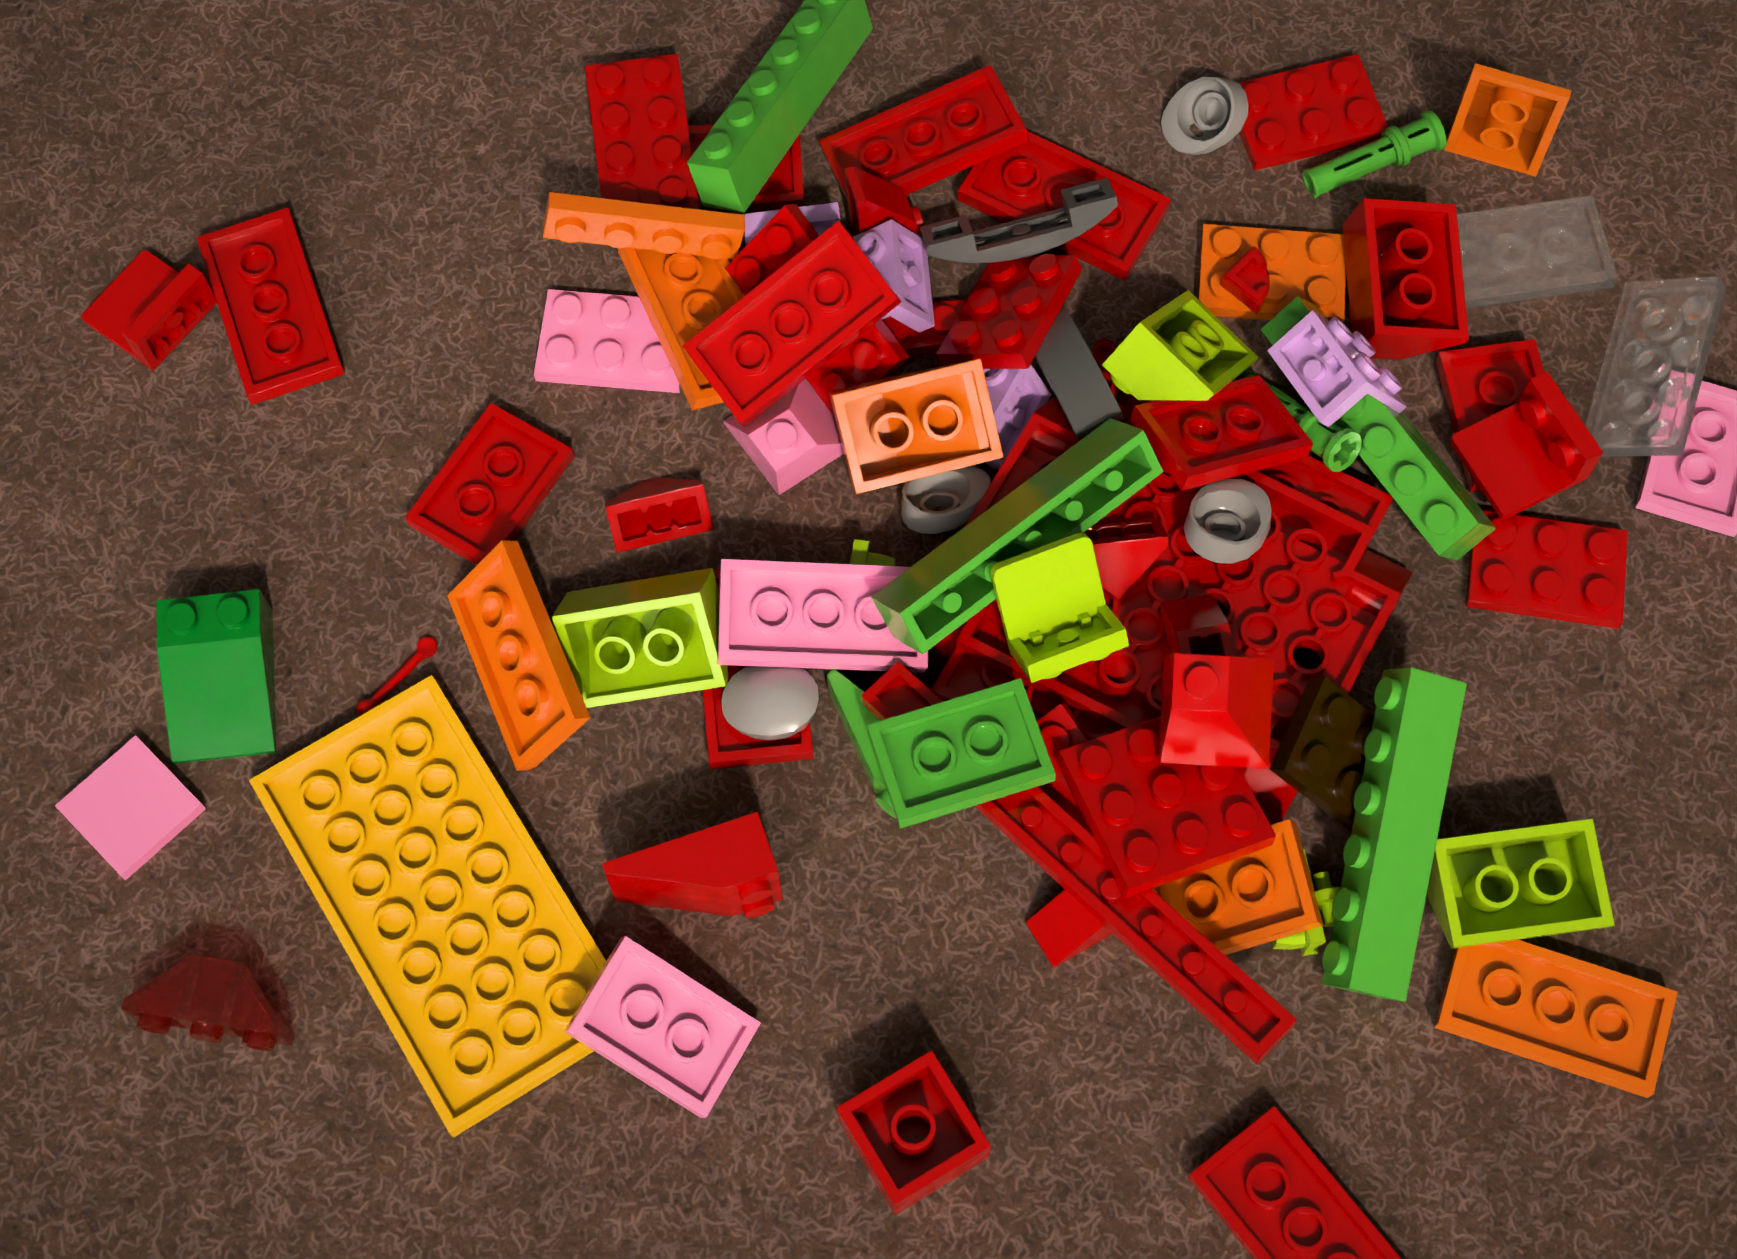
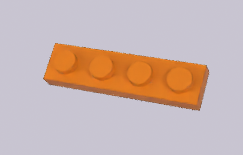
M549 192L543 221V238L561 240L567 243L583 242L609 245L613 248L632 247L654 250L664 254L683 253L706 256L710 259H734L738 255L745 232V215L554 192Z

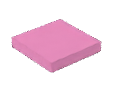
M136 735L55 805L125 881L206 809Z

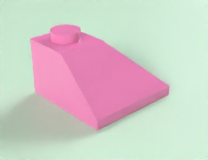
M804 379L747 426L741 425L734 415L723 421L778 495L844 454L835 416L827 408L807 379Z

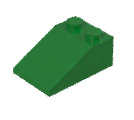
M260 589L156 600L157 654L172 763L178 764L276 753L273 610Z

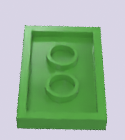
M1021 678L867 725L869 737L900 829L1055 781V770Z

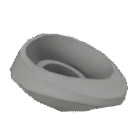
M1202 77L1189 82L1178 90L1168 102L1161 119L1162 134L1178 152L1190 155L1210 153L1227 144L1241 131L1248 116L1249 104L1247 95L1239 83L1229 78ZM1194 123L1203 132L1202 137H1197L1189 130L1191 124Z
M968 466L907 481L902 490L901 516L903 522L909 529L918 533L937 534L956 529L969 521L991 484L990 477L984 470L975 466ZM940 506L948 508L943 511H932L933 508Z
M1229 478L1205 485L1192 499L1183 528L1187 543L1194 552L1216 563L1233 564L1248 559L1261 548L1270 530L1272 515L1270 499L1259 486L1243 479Z
M747 666L733 675L723 690L721 701L723 715L733 728L749 737L762 740L789 738L804 730L812 721L819 700L818 686L813 676L804 668Z

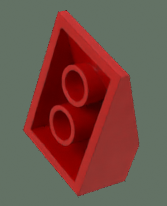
M758 812L602 863L616 902L726 916L744 913L745 918H756L771 912L775 908L774 902L783 900L778 869Z

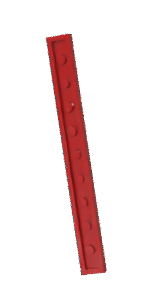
M899 661L861 695L862 704L880 721L943 702ZM1039 787L974 806L1255 1064L1258 1065L1295 1026L1297 1019L1154 890L1150 889L1125 898L1095 837Z

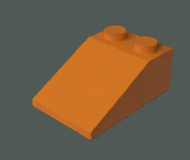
M1475 63L1459 101L1444 150L1536 177L1570 99L1572 90Z
M980 358L879 379L829 392L852 488L856 494L1004 458Z

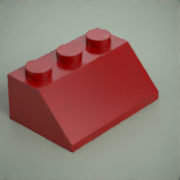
M1363 198L1342 224L1351 333L1353 334L1355 331H1358L1369 341L1376 351L1371 357L1374 359L1401 360L1466 343L1469 340L1456 204Z

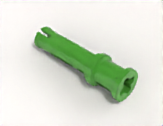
M1427 110L1422 112L1416 121L1399 128L1394 125L1387 127L1381 133L1380 139L1348 151L1315 167L1303 170V183L1312 198L1315 199L1321 194L1355 181L1388 165L1404 167L1410 163L1411 158L1429 150L1438 152L1446 148V134L1443 125L1433 111Z
M1246 370L1236 377L1235 380L1256 376L1257 374L1252 370ZM1267 383L1313 442L1310 452L1312 451L1320 456L1328 469L1333 472H1340L1348 468L1355 461L1362 445L1361 436L1356 431L1347 428L1342 429L1334 423L1330 427L1325 426L1318 421L1310 409L1305 408L1275 386Z

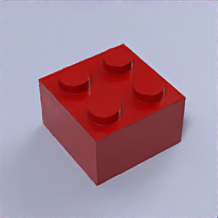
M932 1050L836 1107L838 1122L894 1215H897L988 1159L990 1155V1143Z

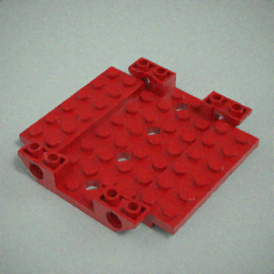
M1114 383L1110 387L1125 418L1120 422L1134 426L1130 421L1134 406L1155 401L1138 400L1132 394L1121 391ZM1054 396L1032 414L965 526L1079 442L1060 407L1057 397ZM1309 455L1307 458L1230 478L1252 482L1266 492L1272 509L1270 530L1261 548L1246 560L1233 564L1216 563L1207 560L1194 552L1190 547L1183 529L1191 501L1205 485L1181 491L1159 461L1164 471L1094 524L1159 518L1168 535V547L1120 599H1117L1103 588L1106 605L1126 628L1129 641L1128 647L1112 652L1104 659L1089 661L1065 670L1057 677L1031 683L1010 654L997 599H995L931 648L934 652L949 659L931 689L943 702L1021 678L1036 721L1059 704L1065 702L1090 738L1095 739L1161 716L1164 653H1169L1160 603L1213 595L1216 602L1222 604L1227 611L1228 616L1226 619L1230 626L1236 657L1274 659L1269 768L1240 767L1270 825L1283 821L1298 792L1269 769L1310 676H1325L1345 693L1349 694L1413 572L1367 550L1392 503L1393 497L1342 471L1333 472L1323 462ZM1299 648H1310L1320 656L1321 665L1314 669L1302 668L1295 662L1293 652Z

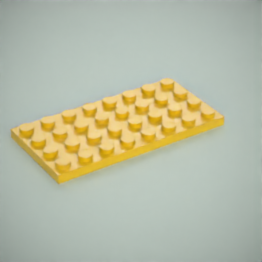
M433 675L249 780L445 1127L453 1138L594 1052L591 1048L565 1033L564 1030L600 973L606 960Z

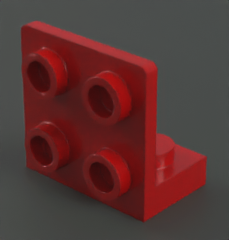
M144 250L82 313L81 318L86 325L154 371L217 304V301L204 274L188 263L179 273L147 250Z
M1548 371L1529 380L1518 403L1454 433L1450 439V444L1501 519H1507L1588 479L1603 454L1602 449Z

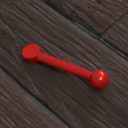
M431 637L421 638L417 643V652L370 699L359 701L356 708L357 714L361 716L377 707L424 658L435 655L438 648L436 641Z

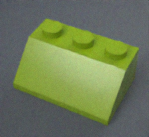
M1187 290L1142 320L1102 366L1111 373V380L1121 391L1132 394L1138 400L1208 401L1249 368L1259 357Z
M713 568L570 591L566 593L552 615L560 645L586 708L727 686L728 665H717L719 590Z
M1593 819L1437 839L1427 893L1429 903L1451 949L1615 926Z

